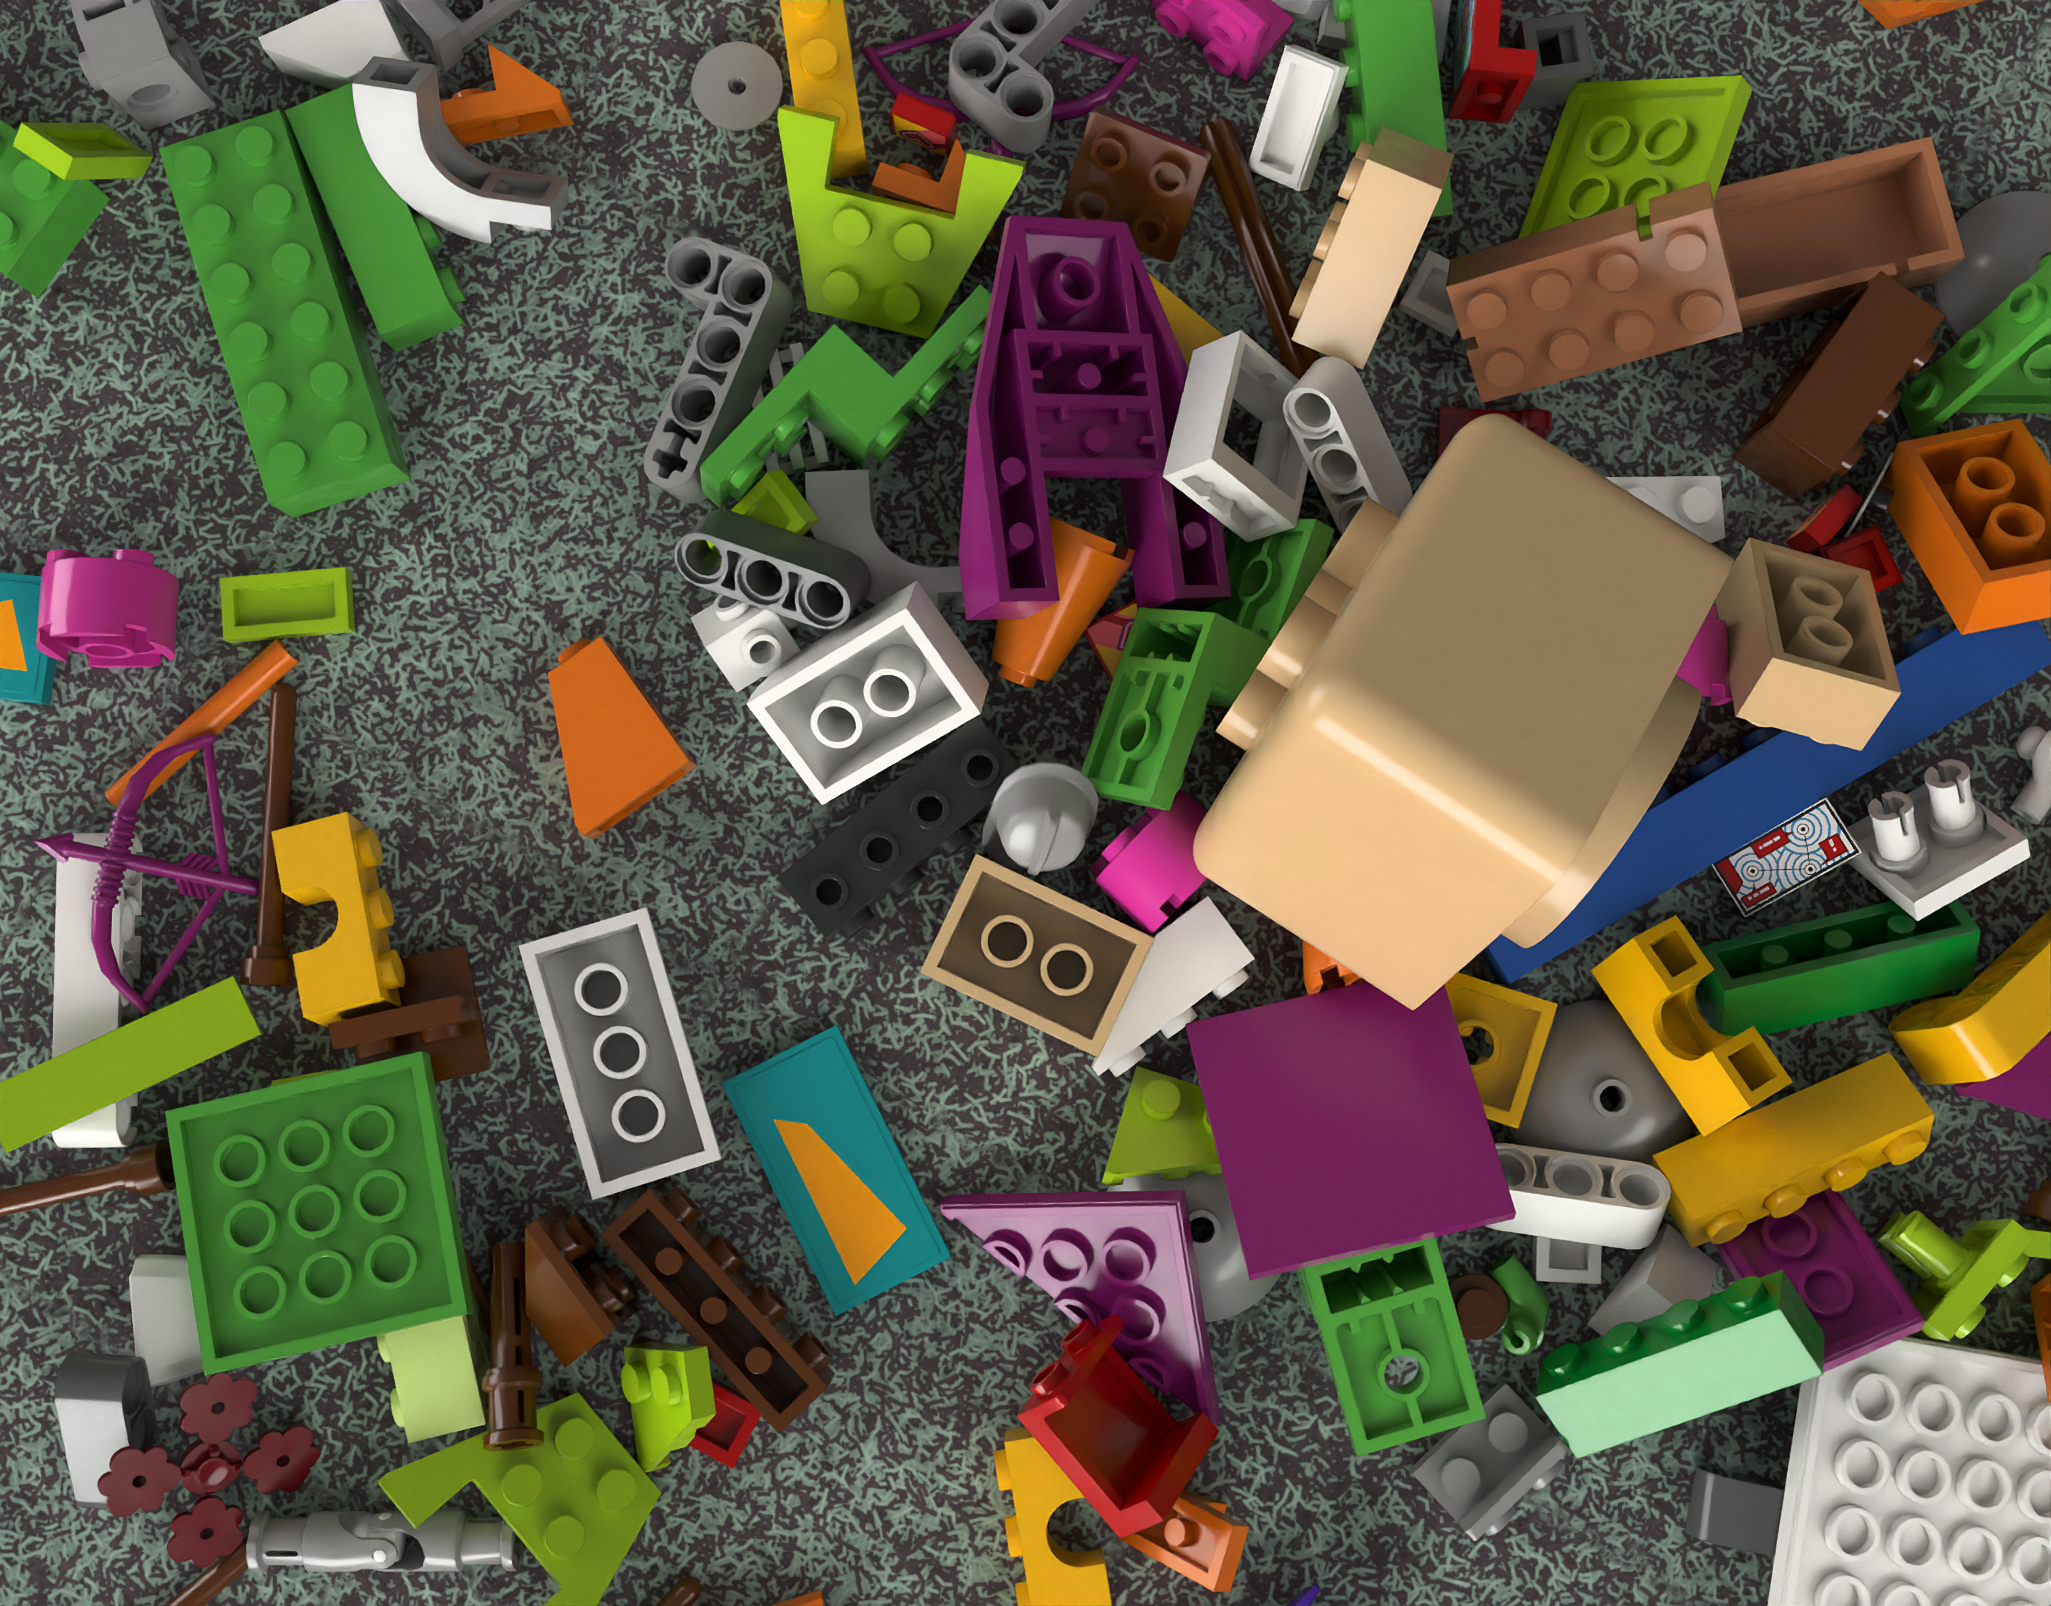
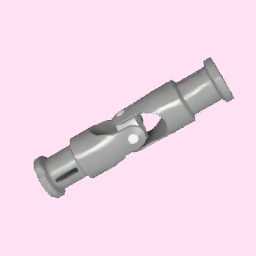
M437 1510L416 1529H414L401 1511H384L377 1514L367 1511H313L309 1517L275 1518L270 1511H258L254 1514L250 1523L246 1544L247 1564L253 1572H265L270 1565H304L307 1572H356L361 1569H375L383 1572H461L465 1565H502L506 1571H518L523 1557V1542L502 1517H469L465 1510ZM409 1535L419 1541L422 1546L421 1550L404 1551L406 1539Z

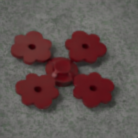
M225 1371L209 1375L207 1382L197 1381L187 1385L180 1394L179 1402L184 1411L180 1418L181 1428L189 1434L198 1432L200 1439L190 1444L182 1454L180 1467L175 1461L167 1459V1452L161 1445H151L144 1451L136 1446H126L120 1448L112 1455L109 1462L111 1471L100 1476L97 1481V1487L101 1495L107 1496V1508L116 1517L129 1516L139 1508L145 1511L157 1509L164 1501L163 1493L175 1488L180 1480L188 1491L197 1495H205L193 1504L190 1512H181L172 1519L171 1528L174 1535L171 1536L167 1543V1552L173 1561L187 1562L192 1559L195 1566L204 1568L211 1565L216 1560L217 1555H229L243 1542V1532L238 1526L243 1520L241 1508L234 1504L225 1506L219 1496L210 1494L217 1493L228 1487L238 1476L241 1466L247 1477L255 1479V1486L260 1493L268 1494L275 1491L278 1487L285 1492L297 1491L309 1475L308 1468L315 1465L321 1452L315 1444H312L313 1434L309 1427L304 1424H293L284 1429L282 1433L277 1429L265 1431L259 1438V1447L251 1449L242 1460L239 1450L227 1438L232 1433L233 1427H243L251 1421L253 1412L249 1405L256 1398L257 1387L249 1377L239 1376L232 1379L230 1373Z

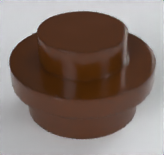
M1465 1273L1450 1281L1449 1287L1463 1337L1471 1340H1480L1496 1333L1503 1325L1507 1315V1300L1501 1287L1491 1278L1479 1273Z

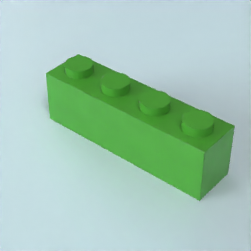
M1332 0L1333 15L1336 23L1344 22L1347 48L1340 49L1339 62L1349 66L1343 88L1351 87L1354 113H1349L1346 117V135L1350 152H1357L1361 141L1374 145L1382 126L1447 152L1432 0ZM1449 172L1429 221L1440 220L1454 214Z
M352 82L285 110L381 338L395 352H398L464 324L457 304L466 301L463 288L450 265L441 268L433 250L443 245L435 223L414 210L391 188L369 156L357 124Z

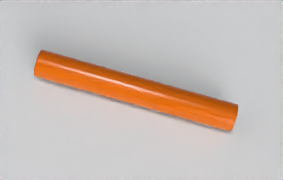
M275 639L104 792L107 799L117 808L130 778L155 753L207 733H214L217 736L299 663L298 658L295 659L284 649L286 645L281 640ZM202 747L174 758L150 783L142 802L195 756Z

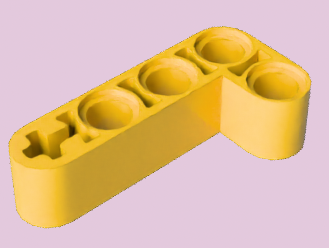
M2051 908L1957 996L1922 1001L1904 1010L1890 1022L1888 1026L1889 1032L1926 1085L1980 1082L1999 1076L2016 1065L2051 1031Z

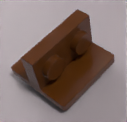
M1096 106L1088 118L1062 203L1060 216L1067 219L1126 222L1139 251L1165 262H1172L1178 252L1189 218L1202 196L1213 169L1209 165L1211 154L1207 150L1101 106Z
M456 946L402 958L405 985L398 988L401 1001L400 1008L328 1024L333 1050L353 1048L357 1066L423 1051L430 1053L435 1083L488 1071L491 1068L469 952L464 946Z

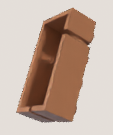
M1931 137L1720 186L1714 199L1739 300L1742 328L1841 305L1880 271L1907 289L1934 283L1966 258Z
M1706 181L1650 198L1649 212L1652 234L1640 237L1639 214L1636 203L1450 259L1446 289L1462 340L1468 338L1466 353L1482 403L1743 331L1739 300L1710 182Z

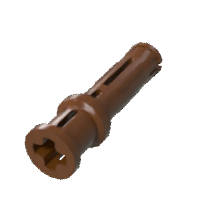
M499 1243L488 1248L490 1266L491 1369L485 1372V1377L481 1382L482 1391L489 1394V1433L484 1435L482 1439L483 1449L516 1451L538 1447L544 1443V1432L537 1429L536 1390L543 1386V1375L539 1373V1368L532 1366L531 1321L526 1315L525 1243Z

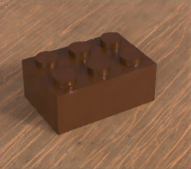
M1878 272L1835 309L1731 457L1792 500L1810 488L1819 492L1835 474L1842 477L1856 463L1866 448V445L1858 440L1871 422L1878 426L1884 421L1901 399L1902 393L1895 389L1897 384L1907 371L1912 375L1915 374L1937 348L1939 342L1931 336L1946 315L1884 272Z

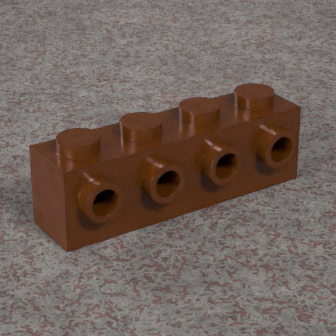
M660 1183L648 1189L611 1223L600 1236L700 1346H707L708 1356L779 1434L829 1387L835 1375L828 1366L833 1361L832 1355L814 1334L806 1331L801 1336L784 1317L789 1312V1308L768 1284L763 1282L756 1287L740 1269L745 1264L743 1256L726 1237L718 1234L713 1239L696 1220L702 1214L700 1209L681 1188L674 1186L669 1190L663 1183Z

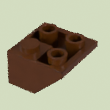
M562 1207L535 1219L525 1227V1287L527 1317L562 1365L567 1367L637 1313L639 1309L632 1301L638 1295V1292L629 1276L616 1264L608 1269L593 1248L599 1243V1238L589 1222L578 1212L570 1216Z

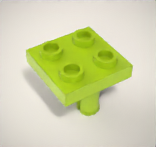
M1915 1210L1908 1216L1902 1212L1895 1213L1876 1235L1875 1240L1921 1277L1919 1281L1921 1287L1911 1300L1925 1321L1923 1329L1913 1333V1335L1950 1341L1954 1335L1959 1339L1965 1337L1979 1324L1987 1310L1981 1302L1996 1284L2005 1287L2023 1271L2029 1261V1257L2023 1251L2035 1236L2014 1219L1978 1220L1956 1242L1920 1211Z

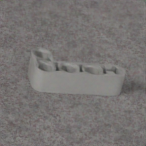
M994 0L956 38L951 46L948 73L950 100L960 111L1005 148L1017 153H1028L1037 150L1044 145L1049 137L1054 93L1051 84L1034 68L1100 0ZM1012 28L1024 29L1029 33L1018 35L1013 34L1007 30ZM978 69L983 70L988 75L974 77L965 72ZM1027 108L1036 114L1024 117L1013 113L1012 110Z
M699 237L681 239L672 246L666 255L664 268L665 275L670 284L691 303L705 311L646 448L643 460L644 471L652 483L680 501L692 504L702 502L708 498L702 492L700 465L748 416L791 316L794 304L792 293L788 286L764 262L756 257ZM707 266H711L707 277L700 283L694 284L699 271ZM766 285L762 297L755 303L747 305L753 290L759 286ZM740 342V349L735 358L723 363L724 354L727 349L733 344ZM715 400V407L711 415L705 420L699 421L698 417L702 407L709 401ZM691 435L699 439L697 444L689 439ZM680 464L686 466L683 472L676 470Z

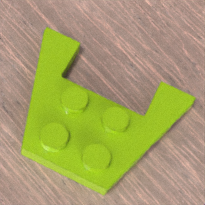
M784 104L778 109L777 120L808 311L929 339L1023 176L1027 162L970 149L966 154L956 213L951 214L831 185L830 178L840 117Z
M579 1392L537 1409V1429L544 1432L543 1445L516 1451L483 1449L482 1438L489 1433L488 1430L386 1473L378 1480V1485L414 1529L421 1525L469 1482H474L558 1584V1591L541 1606H597L661 1495V1491L644 1473L642 1468Z

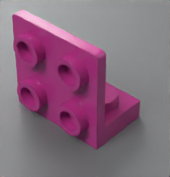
M1152 0V8L1156 10L1155 17L1167 32L1178 38H1182L1185 34L1204 48L1202 51L1204 58L1216 71L1226 76H1230L1234 72L1245 82L1249 80L1289 33L1295 21L1293 17L1271 0Z

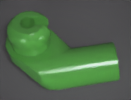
M1511 1252L1490 1267L1488 1273L1507 1296V1315L1501 1326V1341L1510 1353L1524 1356L1536 1349L1543 1340L1549 1313V1299L1516 1255Z

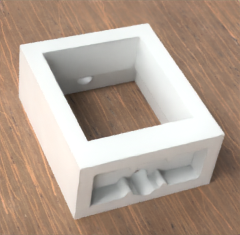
M1239 330L1193 350L1163 477L1249 543L1297 526L1309 468L1283 413L1284 400L1298 383L1299 379L1242 330ZM1233 399L1262 422L1253 466L1223 443Z

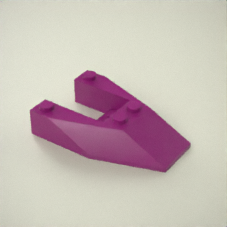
M1011 215L1005 221L969 412L958 553L966 620L1026 619L1060 601L1045 478H1120L1129 548L1136 551L1131 566L1137 610L1138 607L1199 612L1231 597L1221 522L1163 477L1189 368L1126 222Z

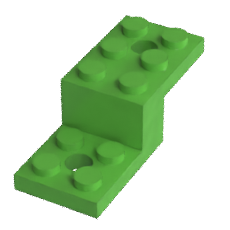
M980 284L894 377L884 370L837 325L833 324L700 465L702 492L720 509L732 497L739 502L765 476L760 470L775 451L781 457H784L798 444L807 432V428L803 425L806 420L822 432L830 442L861 470L873 457L880 463H883L905 439L906 434L904 431L911 423L909 418L915 412L923 418L926 417L948 392L946 386L954 376L952 371L958 366L966 373L979 360L991 293Z
M1297 519V526L1295 528L1249 543L1232 531L1225 549L1231 591L1230 598L1204 609V612L1138 607L1081 772L1093 782L1098 797L1170 811L1175 794L1183 783L1184 768L1196 734L1205 720L1206 705L1231 708L1325 563L1335 529L1317 519Z
M1435 1237L1296 1270L1303 1298L1318 1324L1352 1447L1358 1457L1486 1419ZM1400 1355H1409L1418 1360V1371L1410 1382L1404 1385H1392L1385 1381L1384 1372L1386 1366L1393 1358Z

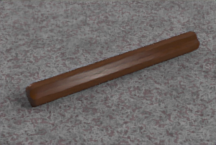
M1227 118L1216 119L1200 128L1199 141L1202 149L1207 150L1211 154L1209 165L1213 167V178L1284 365L1289 372L1300 380L1311 365L1320 359L1321 356L1318 351L1291 340L1300 320L1288 315L1297 293L1233 125Z

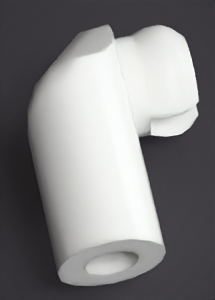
M2030 726L2021 733L2016 748L2020 757L2032 760V776L2011 804L2010 809L2028 822L2039 824L2051 808V730L2047 732L2042 727Z

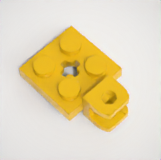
M1457 972L1445 983V987L1460 1035L1470 1037L1474 1028L1486 1031L1485 1042L1494 1047L1490 1058L1479 1057L1476 1065L1470 1064L1486 1118L1519 1129L1558 1004Z

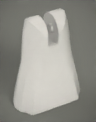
M141 1254L134 1261L133 1270L129 1277L135 1356L145 1359L150 1386L156 1387L204 1371L187 1257L181 1255Z

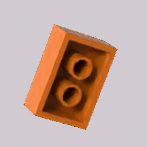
M2021 419L1898 442L1883 483L1895 492L1887 506V510L1960 634L1965 635L2051 617V464Z

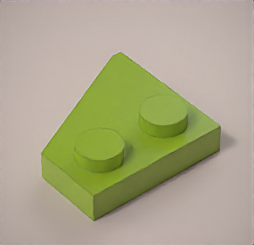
M1137 1066L1101 1183L1109 1186L1123 1185L1125 1177L1160 1174L1161 1180L1186 1178L1194 1172H1206L1210 1175L1222 1174L1200 1086Z
M643 1342L623 1347L625 1365L621 1372V1384L624 1395L631 1404L638 1465L644 1473L667 1467L671 1463L669 1452L686 1447L695 1437L696 1429L705 1427L716 1415L707 1346Z

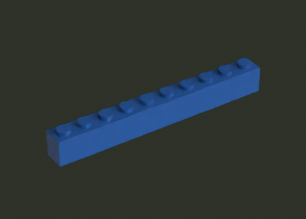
M2038 620L1961 635L1956 625L1941 633L1935 624L1902 642L1901 646L1906 655L1894 661L1901 694L1862 751L1837 744H1822L1810 737L1774 727H1758L1739 739L1745 748L1743 751L1726 761L1721 753L1717 752L1696 763L1685 771L1691 781L1671 793L1667 786L1663 784L1641 821L1601 877L1570 914L1550 934L1529 948H1522L1500 934L1479 953L1498 984H1511L2051 664V641Z

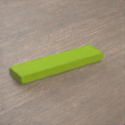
M231 976L0 1082V1143L5 1153L18 1149L264 1034L237 977Z

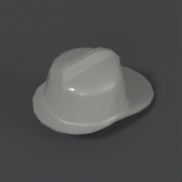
M1036 762L1022 766L1005 777L996 792L983 826L982 844L988 856L1004 867L1027 869V874L1035 876L1040 871L1050 872L1058 870L1073 862L1084 848L1097 817L1099 798L1093 782L1080 770L1061 762Z

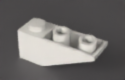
M1208 896L1153 936L1154 940L1099 1058L1095 1057L1091 1065L1098 1076L1107 1069H1110L1113 1075L1118 1077L1146 1056V1053L1140 1046L1143 1042L1159 1030L1162 1031L1167 1039L1183 1029L1186 1023L1192 1022L1198 1016L1191 1007L1211 991L1220 1000L1249 978L1243 967L1255 958Z

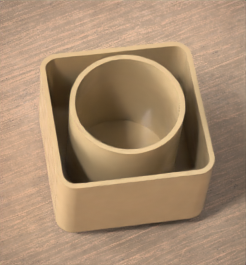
M1492 413L1470 421L1450 441L1400 516L1367 496L1215 732L1246 752L1197 829L1193 844V856L1198 870L1217 885L1412 1011L1418 1008L1500 934L1522 948L1534 946L1550 934L1570 914L1601 877L1641 821L1678 759L1696 720L1701 703V691L1676 675L1723 586L1732 568L1734 558L1513 419L1502 414Z

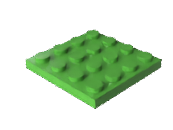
M420 1051L165 1111L204 1376L475 1313L430 1053Z

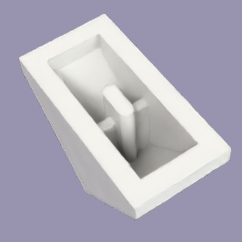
M1666 1223L1587 1325L1601 1336H1604L1610 1329L1623 1322L1632 1321L1639 1323L1665 1313L1671 1306L1680 1301L1704 1299L1709 1296L1719 1265L1697 1247L1692 1249L1685 1237Z

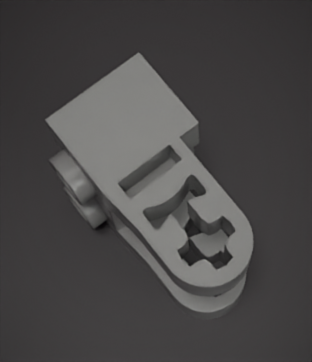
M69 0L74 21L85 49L84 52L78 54L82 71L95 91L104 89L108 93L113 105L121 116L130 115L146 131L216 105L196 51L184 37H180L169 25L160 0Z

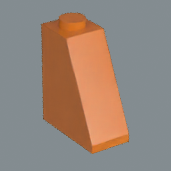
M601 636L593 642L589 638L581 639L566 648L557 658L560 665L548 673L575 825L583 836L594 840L698 767L615 649Z

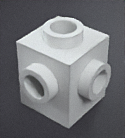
M722 594L715 599L712 605L691 617L705 648L736 693L761 677L770 676L776 669L801 651L790 633L791 629L799 625L798 621Z

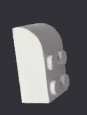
M915 581L790 658L757 687L750 696L747 706L821 805L981 714L989 682L918 581Z

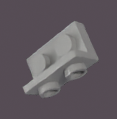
M1503 1380L1481 1400L1486 1419L1452 1428L1409 1469L1473 1541L1478 1540L1484 1533L1491 1536L1504 1528L1515 1514L1516 1508L1513 1505L1531 1487L1538 1490L1550 1483L1563 1466V1462L1560 1459L1569 1450L1563 1441L1551 1432Z

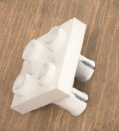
M1948 759L1938 762L1939 774L1938 770L1931 766L1924 773L1925 784L1907 794L1897 791L1882 794L1884 807H1882V803L1879 800L1873 799L1868 805L1869 816L1847 827L1862 853L1846 862L1916 921L2030 857L2028 838L1972 797L1969 767L1959 760Z

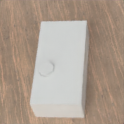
M647 907L519 945L522 961L592 1200L722 1159L712 1120Z

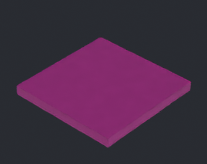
M1365 981L1185 1024L1249 1281L1515 1218L1516 1210L1445 984L1413 1011Z

